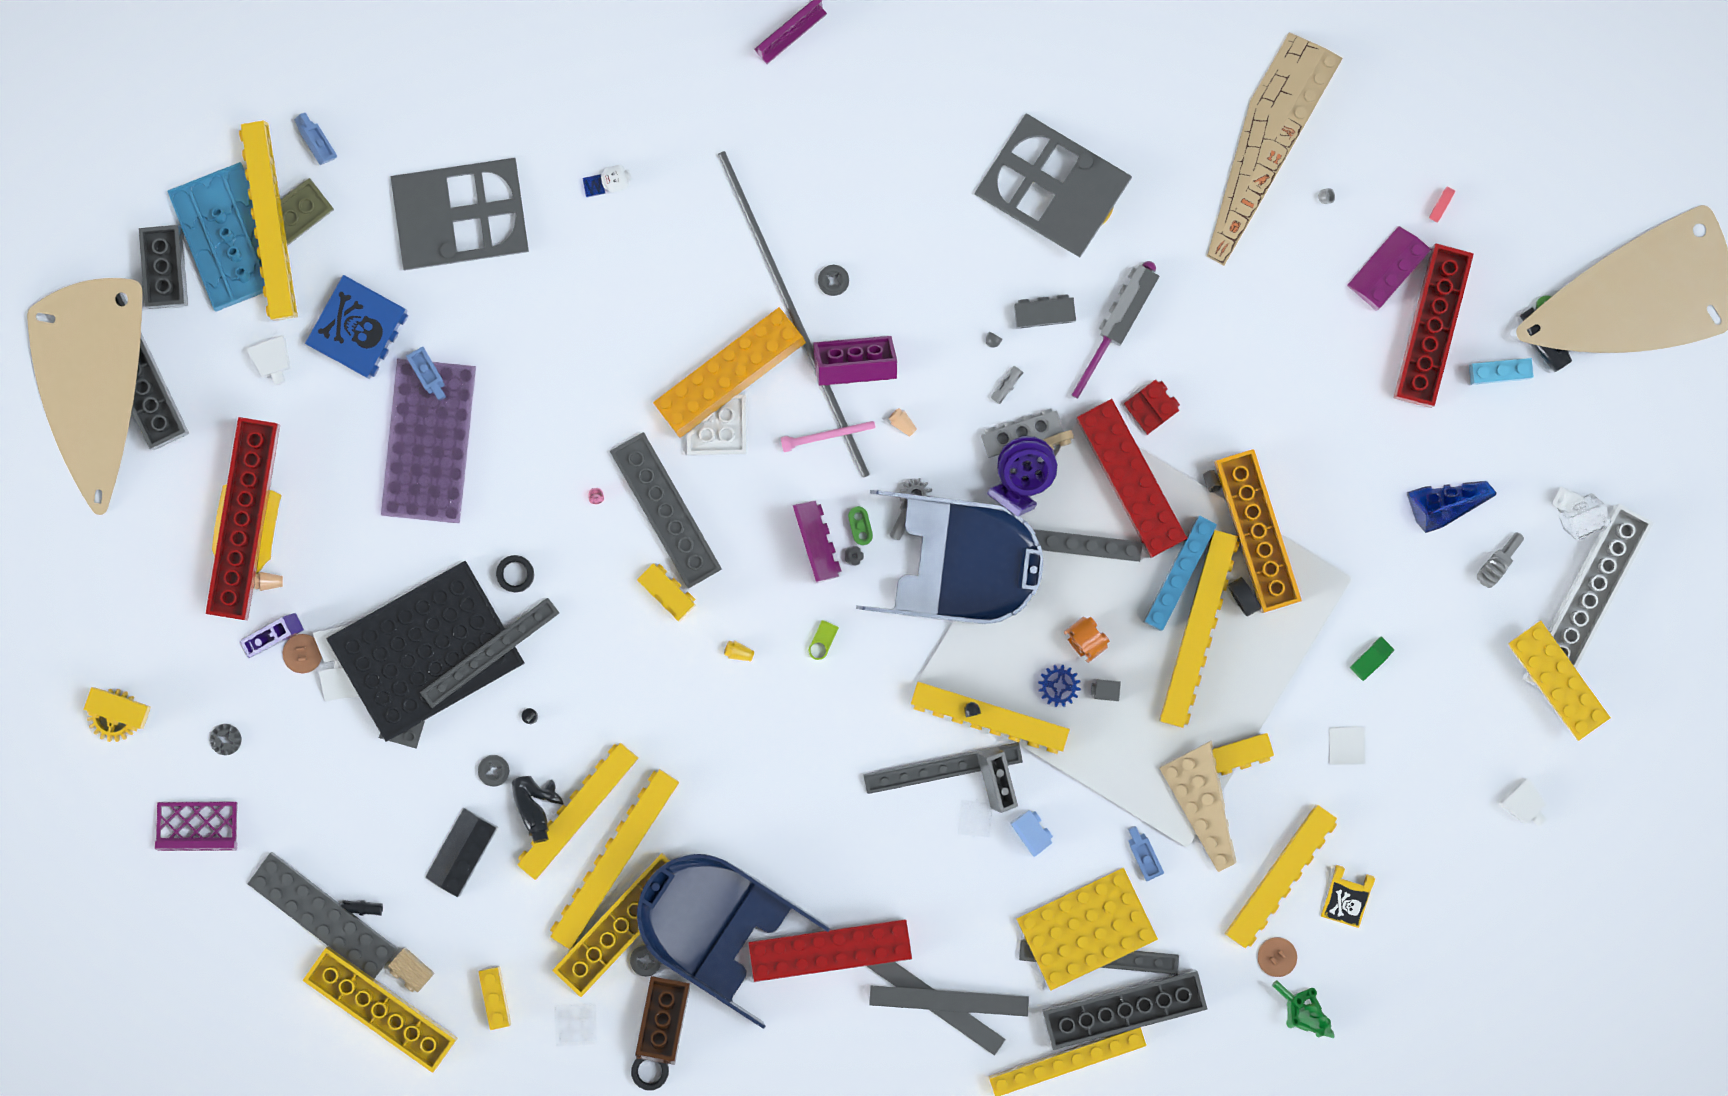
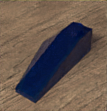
M1488 481L1463 483L1462 486L1450 487V484H1445L1443 488L1432 489V486H1424L1407 492L1415 521L1425 533L1447 526L1497 495V492Z

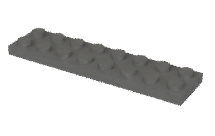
M642 432L609 451L686 587L689 589L723 570L646 434Z
M273 852L267 856L247 883L315 937L373 979L378 976L398 949L353 913L344 909L340 903Z

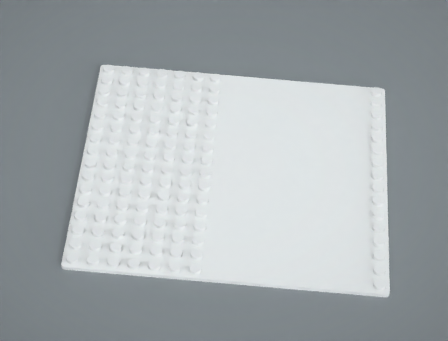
M1076 422L1072 428L1074 439L1071 440L1072 443L1062 446L1055 456L1058 464L1057 476L1052 485L1044 492L1031 496L1030 498L1037 502V506L1034 510L1020 517L1027 521L1032 529L1142 542L1078 422ZM1139 447L1186 536H1188L1197 516H1202L1217 524L1215 530L1237 536L1226 499L1214 492H1209L1208 488ZM1281 534L1302 601L1265 613H1261V610H1258L1250 616H1246L1236 603L1229 587L1227 586L1226 591L1222 590L1220 597L1223 599L1221 610L1216 611L1217 625L1210 632V637H1213L1211 646L1205 650L1204 656H1207L1204 668H1200L1199 675H1202L1199 687L1195 686L1193 694H1196L1194 705L1189 707L1188 713L1191 716L1188 725L1184 724V728L1160 722L1159 719L1209 542L1163 631H1159L1143 621L1185 540L1150 558L1142 543L1140 562L1042 551V579L1036 594L1033 595L1027 606L1015 616L1013 615L997 623L978 624L954 621L919 677L918 682L1070 729L1063 752L1058 751V754L1046 751L1047 747L1039 745V748L1027 745L1028 741L1020 739L1019 744L1179 844L1189 847L1196 836V832L1161 772L1160 767L1209 741H1212V749L1256 736L1352 578ZM1239 543L1237 553L1233 552L1231 558L1234 561L1232 571L1227 572L1226 579L1229 580L1228 584L1242 577L1256 597ZM1082 617H1092L1097 624L1096 629L1100 634L1103 632L1110 641L1107 643L1108 648L1089 663L1085 661L1087 659L1085 655L1081 657L1067 640L1070 638V635L1064 634L1065 630ZM1096 679L1121 681L1119 701L1094 699V695H1091L1092 683H1095ZM1001 733L1002 735L1006 736L1007 738L1009 737V735L1004 734V733ZM1237 767L1233 768V772L1221 776V773H1217L1222 792Z

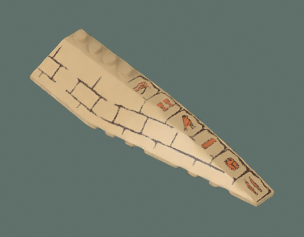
M1290 32L1288 33L1250 100L1207 257L1225 266L1343 59L1341 56Z

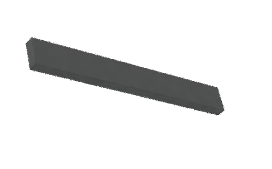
M546 598L422 690L420 694L429 706L434 708L560 614V612L550 599Z
M1019 742L996 747L1004 751L1008 766L1023 763ZM987 749L865 773L863 776L867 794L980 772L981 768L977 753Z
M1021 940L1019 961L1036 962L1027 941ZM1134 951L1100 968L1178 974L1179 954Z
M896 962L867 966L895 987L935 990ZM930 1010L994 1056L1006 1040L969 1013Z
M871 985L869 1006L1028 1017L1029 996Z

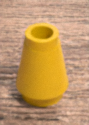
M729 640L724 651V655L728 656V659L749 662L752 661L755 653L754 650L735 640Z

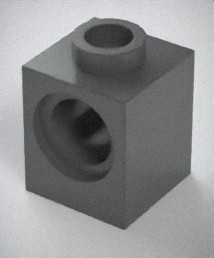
M1096 679V682L1092 683L1091 695H1094V699L1119 701L1121 681Z

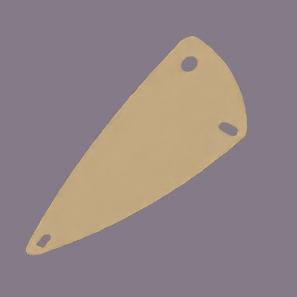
M1705 205L1697 206L1649 230L1606 256L1559 290L1517 327L1516 335L1518 339L1525 343L1561 350L1592 353H1628L1681 346L1725 333L1728 330V247L1713 211ZM1696 224H1703L1706 227V234L1703 237L1694 235L1693 228ZM1709 305L1714 306L1721 318V324L1717 325L1714 323L1707 311ZM1538 324L1541 327L1540 331L1530 337L1527 329Z
M101 278L75 283L44 297L34 304L27 313L33 367L50 429L74 482L96 515L105 514L109 507L123 456L134 400L140 351L143 291L140 283L133 279ZM122 292L127 295L128 302L125 306L117 305L115 297L118 293ZM37 313L55 316V322L39 321L36 315ZM98 489L102 491L101 504L94 502L95 492Z

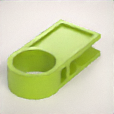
M824 620L821 621L808 649L811 658L822 660L827 656L839 629L838 626ZM815 643H822L825 646L826 654L821 658H815L811 654V647Z

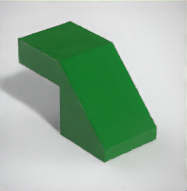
M1380 636L1349 668L1364 682L1389 658L1395 649Z

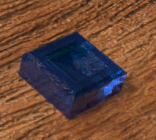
M602 174L582 178L586 198L606 194L601 180Z

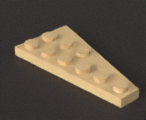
M1209 741L1160 767V770L1219 873L1236 864L1237 860L1233 841L1230 838L1229 822L1226 819L1220 779L1217 776L1216 760L1212 752L1213 745L1212 741Z

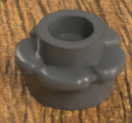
M858 546L849 547L845 551V561L848 564L851 563L853 566H856L864 559V553L861 552V548Z

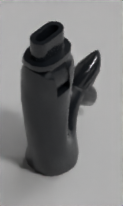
M1533 307L1520 315L1523 321L1535 311ZM1535 324L1527 329L1530 337L1539 332L1541 327ZM1533 344L1554 373L1572 362L1568 350Z
M522 776L514 779L511 783L513 798L523 823L529 831V836H532L534 843L549 840L546 814L531 796L563 805L561 796L555 792V782L551 779L545 788H541L532 776Z

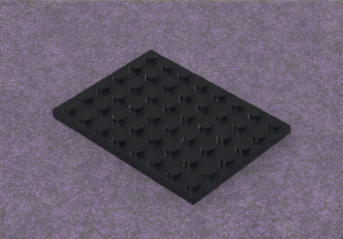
M466 560L326 638L385 743L525 664L517 648L514 647L434 708H431L420 694L422 690L505 629Z

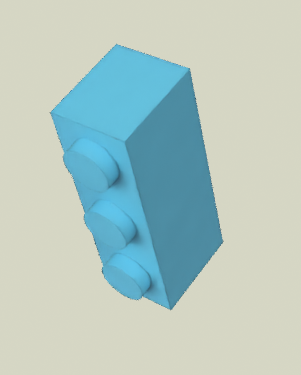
M1532 358L1473 363L1469 365L1471 385L1530 380L1534 378Z

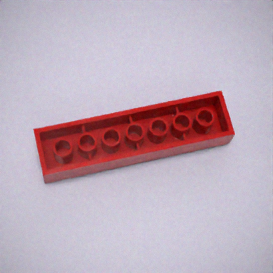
M1437 243L1432 246L1393 396L1394 399L1428 408L1435 407L1474 253Z
M1111 398L1076 417L1082 432L1150 558L1188 539L1113 399Z
M907 919L829 930V932L822 931L748 942L754 982L912 960Z

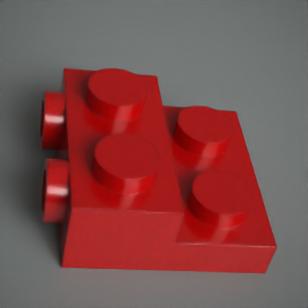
M1155 379L1124 403V406L1146 435L1180 411L1178 409L1180 406L1179 402L1174 396L1169 397L1166 393L1168 388L1162 380L1158 382Z

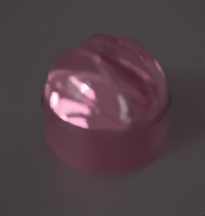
M597 487L589 490L588 499L591 504L597 505L604 501L602 489Z

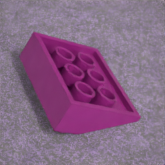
M816 501L792 505L816 584L838 578V573L842 572L839 561H834L832 555L836 551L833 541L828 542L827 535L830 532L827 523L823 524L821 516L824 515L821 504L817 505Z

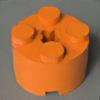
M1082 617L1065 630L1064 634L1070 635V638L1067 640L1081 657L1085 655L1087 657L1085 661L1089 663L1108 648L1107 643L1110 641L1103 632L1100 634L1096 629L1097 624L1092 617Z

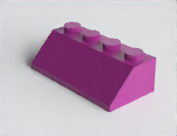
M1398 226L1347 286L1374 310L1378 311L1431 251V248L1417 236Z
M892 336L813 342L815 369L819 386L897 379L898 360Z

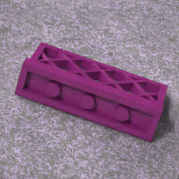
M812 0L754 48L766 65L827 15L823 9L822 0Z
M157 802L154 849L157 851H237L238 802ZM162 807H171L175 813L166 820L162 816ZM185 807H191L195 813L186 820L180 812ZM205 807H211L215 812L206 820L199 812ZM224 807H233L232 815L227 820L219 813ZM198 814L205 822L196 830L189 822ZM218 814L225 822L216 830L209 822ZM179 815L185 822L176 830L169 822ZM168 824L174 833L169 838H161V830ZM188 824L194 833L189 838H184L179 832ZM208 824L215 832L209 837H203L199 832ZM228 824L232 828V837H223L219 831Z

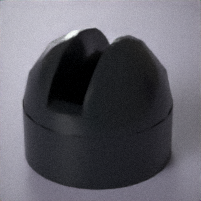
M975 702L968 703L964 708L966 718L981 714L980 707Z
M532 708L525 709L521 715L523 722L529 725L536 723L538 720L537 711ZM533 714H535L530 721H527Z

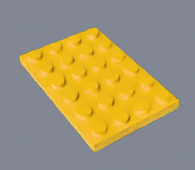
M1124 867L1016 918L1050 991L1158 940Z

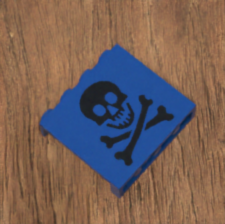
M343 274L305 344L370 380L371 376L375 377L380 367L378 364L380 360H384L388 355L389 349L387 348L390 342L394 343L398 337L399 332L397 330L400 324L404 325L409 316L407 315L408 310Z

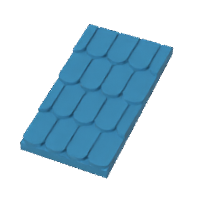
M241 162L167 191L215 312L258 296L261 293L263 294V286H265L264 278L260 274L262 262L257 255L259 242L254 235L256 223L251 215L253 203L248 196L250 183L246 179L245 170Z

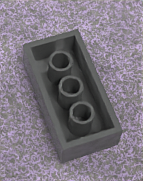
M168 225L138 228L144 306L147 309L188 306L183 231L181 226Z

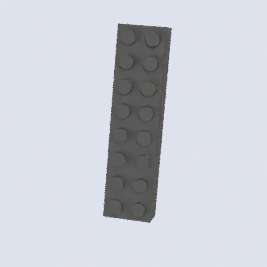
M118 293L115 297L117 305L125 306L127 301L123 293ZM141 332L132 413L149 449L155 451L190 433Z
M1194 969L1042 1009L1051 1047L1053 1050L1205 1011L1208 1008L1198 971Z

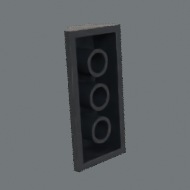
M463 808L425 878L457 898L460 897L499 827Z

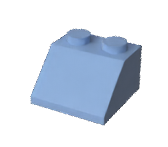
M1028 810L1010 822V824L1032 856L1035 857L1053 843L1051 841L1053 835L1047 827L1043 829L1039 824L1042 820L1036 811L1032 813Z

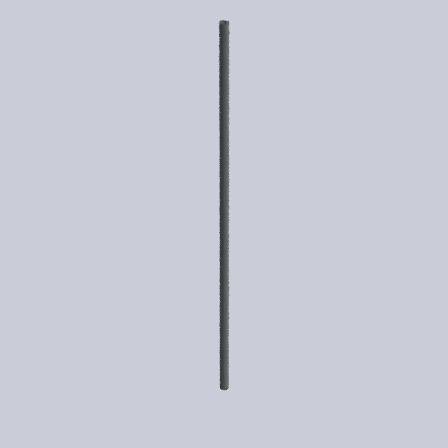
M725 151L720 152L718 156L791 319L806 342L804 348L816 372L814 348ZM822 385L840 428L847 427L848 424L831 386ZM852 434L844 435L862 477L869 476L870 473Z

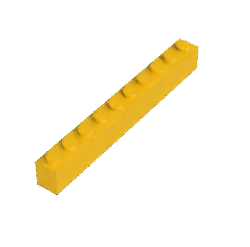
M264 120L241 124L239 137L244 144L242 156L247 164L245 176L250 183L248 196L253 203L251 215L256 223L254 235L259 242L257 255L262 262L260 274L265 282L263 294L268 302L266 314L273 321L298 318L269 123Z
M1214 530L1211 536L1160 715V722L1184 728V724L1188 725L1191 714L1188 713L1190 705H1194L1196 694H1193L1195 686L1199 687L1202 675H1199L1200 668H1204L1207 656H1204L1206 648L1211 646L1213 637H1210V632L1217 625L1218 618L1215 615L1216 611L1221 610L1223 599L1220 597L1222 590L1226 591L1229 580L1226 579L1227 572H1231L1234 561L1231 558L1233 552L1237 553L1239 547L1238 536Z
M663 770L653 771L648 779L651 783L647 789L643 787L637 796L639 798L636 806L634 804L630 806L626 812L629 815L625 822L621 820L615 829L618 832L614 839L610 837L604 846L607 849L604 855H598L593 863L596 867L592 872L588 871L582 880L585 884L581 889L578 887L572 895L574 901L571 905L566 904L561 912V915H563L560 922L555 921L550 931L552 934L550 937L569 950L583 932L680 783V781Z

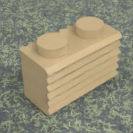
M406 947L388 965L391 969L389 971L390 974L396 979L402 978L406 982L404 986L411 992L416 991L418 993L435 974Z

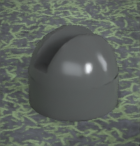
M990 331L986 336V344L991 348L998 347L1003 340Z

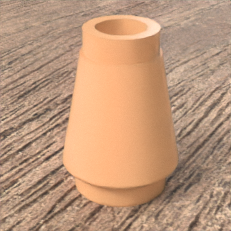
M898 408L888 418L891 421V425L909 437L917 430L905 410Z
M265 572L256 573L255 589L264 591L283 587V576Z

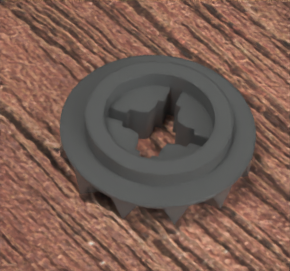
M828 265L820 271L818 285L823 293L827 295H841L849 286V275L839 265ZM839 274L837 281L839 282L840 286L833 284L832 286L828 287L830 280L828 279L827 275L829 277H835V275Z
M221 724L216 726L211 732L209 742L217 754L227 756L234 754L240 748L242 737L235 726ZM226 734H228V739L231 740L233 744L225 743V745L221 747L222 740L218 736H226Z
M498 755L485 757L478 766L480 780L485 785L491 787L502 785L508 779L510 773L509 764L503 757ZM490 763L494 767H502L497 771L498 779L494 774L486 775L491 770Z
M646 945L637 947L630 957L633 971L644 977L657 973L662 964L651 954ZM648 952L649 959L655 961V963H648L646 969H644V962L637 959L644 958Z

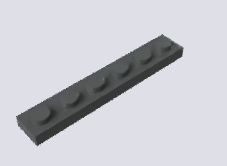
M1033 529L1042 551L1136 562L1141 560L1142 542Z

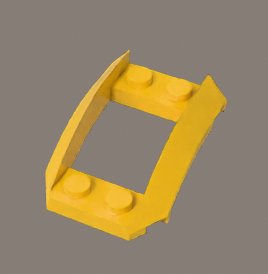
M227 484L222 486L212 542L214 557ZM272 490L269 493L256 573H259L272 557L273 538L278 508L282 497L281 494Z

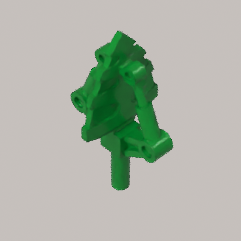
M1278 980L1273 982L1272 987L1288 1000L1286 1003V1025L1288 1028L1296 1027L1306 1032H1313L1318 1038L1326 1036L1334 1039L1335 1034L1334 1030L1331 1029V1020L1322 1012V1007L1316 998L1317 991L1315 988L1311 987L1293 995ZM1310 999L1312 1004L1306 1005L1304 1003L1306 1000Z

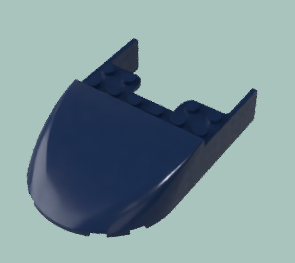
M870 490V494L905 498L907 500L905 529L911 535L923 537L918 576L904 575L900 577L897 583L894 608L856 605V609L991 624L1001 622L1013 615L1015 616L1027 606V603L1036 594L1043 574L1042 548L1032 527L1020 516H1016L1005 507L993 504Z
M707 854L680 856L658 868L646 882L637 908L640 935L647 949L658 961L762 1029L766 1027L764 1021L732 1000L747 975L746 968L736 961L735 957L757 926L764 932L773 933L780 927L789 911L793 909L827 932L830 930L827 924L759 879L724 859Z

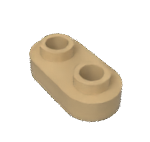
M1072 430L1043 440L1054 450V446L1059 444L1060 447L1071 444L1074 436Z

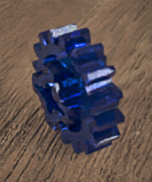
M1053 665L1052 671L1046 668L1047 675H1040L1044 679L1043 681H1038V684L1042 685L1038 692L1044 693L1041 697L1042 699L1048 698V705L1054 702V707H1057L1059 703L1065 707L1066 701L1072 704L1071 698H1078L1075 692L1080 691L1081 688L1077 687L1076 684L1081 681L1075 680L1077 673L1071 674V667L1064 670V665H1061L1060 669ZM1058 672L1057 678L1053 681L1048 680L1052 674ZM1065 674L1070 677L1072 684L1067 683ZM1061 676V683L1065 685L1064 689H1060V692L1058 694L1057 688L1054 687V683H1058ZM1046 687L1052 689L1054 698L1048 694ZM1071 691L1069 696L1061 699L1064 692Z

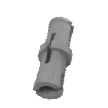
M1013 365L1007 376L1001 379V384L991 395V398L1001 405L1010 390L1013 391V386L1024 372Z

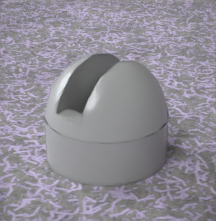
M1332 188L1323 189L1319 192L1318 199L1322 204L1334 203L1335 192Z

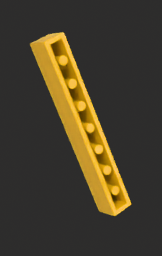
M918 681L910 703L914 705V710L925 712V709L933 711V716L944 718V715L952 717V722L963 724V721L971 723V728L982 730V727L990 729L989 733L1001 736V733L1009 735L1008 739L1020 742V739L1028 741L1027 745L1039 748V745L1047 747L1046 751L1058 754V751L1063 752L1070 729ZM970 702L978 704L981 714L966 718L965 706Z
M615 743L609 749L608 753L610 755L606 760L601 759L595 766L597 771L593 775L588 774L582 781L584 786L581 790L576 789L569 797L571 799L570 803L567 806L563 804L556 812L559 816L554 822L552 820L548 822L549 831L547 835L549 840L540 843L532 841L530 844L533 847L528 852L524 850L518 857L520 862L517 866L534 880L539 878L639 759L624 744L619 743L617 745Z
M1315 804L1224 933L1245 949L1247 946L1251 947L1257 939L1256 933L1266 927L1269 922L1266 919L1270 914L1274 915L1278 910L1280 899L1282 897L1285 899L1291 891L1290 885L1292 882H1297L1303 874L1301 872L1302 868L1312 862L1314 851L1321 849L1326 841L1324 839L1328 832L1331 834L1336 828L1337 823L1335 822L1337 818Z
M1140 1027L1102 1037L988 1077L994 1095L1002 1096L1146 1047L1147 1044Z

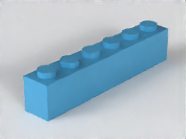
M1197 516L1187 536L1188 539L1185 540L1143 621L1144 623L1159 631H1163L1217 524L1202 516Z

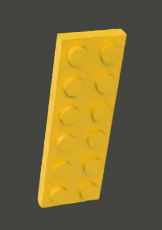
M1541 620L1507 643L1577 741H1580L1611 719Z

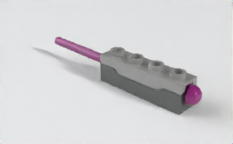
M1145 261L1142 265L1139 264L1137 269L1135 267L1132 268L1128 275V278L1131 280L1127 286L1123 284L1118 293L1121 296L1118 303L1114 301L1108 311L1111 313L1109 319L1106 320L1104 318L1098 328L1102 330L1100 336L1103 337V341L1071 394L1074 398L1078 399L1109 344L1113 342L1121 346L1160 277L1154 273L1156 272L1154 262Z

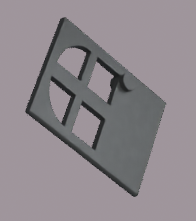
M1026 113L974 195L1081 258L1131 181L1132 176ZM1044 137L1050 139L1034 165L1012 153L1016 146L1029 138ZM1057 145L1078 156L1076 164L1063 183L1041 170ZM1003 165L1025 177L1009 203L1002 198L998 188V178ZM1033 182L1055 195L1039 221L1017 209Z
M516 157L391 176L404 271L529 252ZM482 173H492L501 177L509 185L513 198L486 202ZM474 174L478 204L451 208L447 178ZM515 213V225L510 236L503 243L492 246L488 217ZM480 218L484 248L458 252L453 222Z

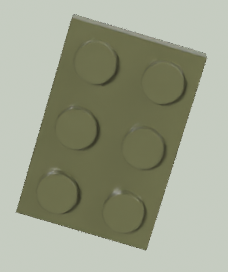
M308 178L280 200L287 246L335 210L311 178Z

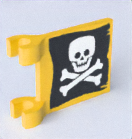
M1336 865L1321 917L1359 928L1376 878L1366 874L1364 885L1342 879L1345 868Z

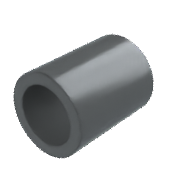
M1209 470L1203 474L1209 492H1216L1222 488L1215 470Z

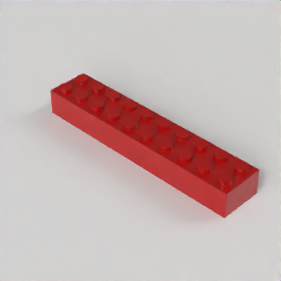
M238 417L205 614L245 621L249 619L281 427L279 423Z

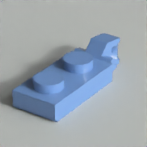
M306 112L299 114L294 121L319 165L335 160L337 154L318 123L314 124Z
M424 346L408 354L406 357L425 390L429 394L434 392L439 401L446 398L442 387L445 386L443 379Z
M1136 826L1129 828L1128 830L1132 839L1128 840L1129 846L1146 882L1165 874L1145 833L1140 835Z

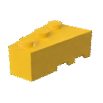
M653 563L637 581L678 622H681L696 606L694 603L696 599L688 591L684 593L680 589L682 585L674 577L669 579L665 575L668 571L660 563L657 566Z

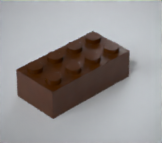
M654 976L650 977L635 1052L636 1058L671 1065L676 1064L691 988L690 983Z

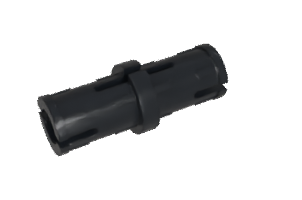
M361 900L360 902L342 901L344 903L342 907L351 913L359 914V916H364L365 914L382 916L383 903L366 902V900Z

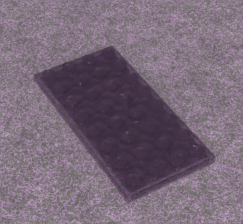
M397 358L381 516L460 524L477 367L433 362L445 384L442 390L446 398L439 401L434 392L429 394L425 390L408 359Z

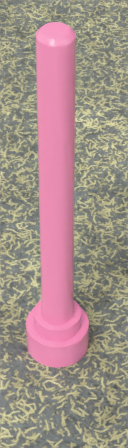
M874 421L798 438L784 436L781 437L784 453L790 452L798 445L875 429L876 426Z

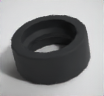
M518 555L507 556L501 560L496 570V577L500 586L506 591L514 593L523 592L528 589L535 575L530 561ZM513 562L521 563L527 571L525 581L517 586L510 585L504 579V569Z
M1242 577L1228 584L1232 596L1246 616H1250L1261 609L1254 593Z
M636 1058L631 1067V1077L639 1088L653 1091L665 1084L669 1076L668 1064L658 1062L662 1068L661 1077L656 1082L647 1083L638 1074V1068L645 1060Z

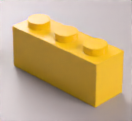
M91 687L83 710L89 711V716L98 719L100 716L107 718L109 723L118 725L120 722L126 724V729L137 732V729H144L152 706L97 687Z
M1262 733L1212 749L1216 760V771L1221 773V776L1232 773V769L1240 767V770L1252 767L1251 763L1259 761V764L1271 761L1270 757L1275 756L1268 733Z
M500 966L478 971L490 1030L510 1027L512 1023Z

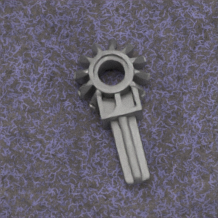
M918 478L917 485L914 484L913 479H910L912 486L910 487L907 483H904L903 486L908 490H900V493L911 494L913 490L918 489L921 491L922 496L933 497L926 495V493H930L933 490L932 488L925 490L924 488L928 485V482L921 486V478ZM900 498V501L903 502L899 509L902 511L890 533V536L896 540H900L905 531L907 500L905 498Z
M1515 532L1503 549L1493 553L1490 559L1482 566L1477 574V580L1480 584L1489 589L1495 586L1503 577L1508 567L1514 561L1511 559V556L1524 541L1521 533Z

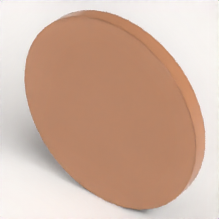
M307 634L295 635L285 643L283 648V660L286 666L293 672L309 673L315 670L321 663L322 656L313 636Z
M1280 937L1270 938L1259 948V966L1266 974L1272 977L1288 975L1297 964V951L1294 945L1287 939Z

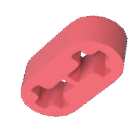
M1446 186L1429 219L1436 223L1439 222L1456 190Z

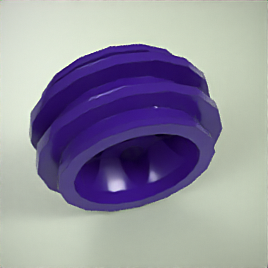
M1022 436L1011 440L1003 447L998 456L997 469L1001 482L1010 492L1017 495L1033 496L1042 493L1052 485L1057 476L1058 464L1053 449L1044 440L1037 437ZM1041 457L1044 461L1038 462L1037 459ZM1012 468L1017 469L1015 473L1010 472Z

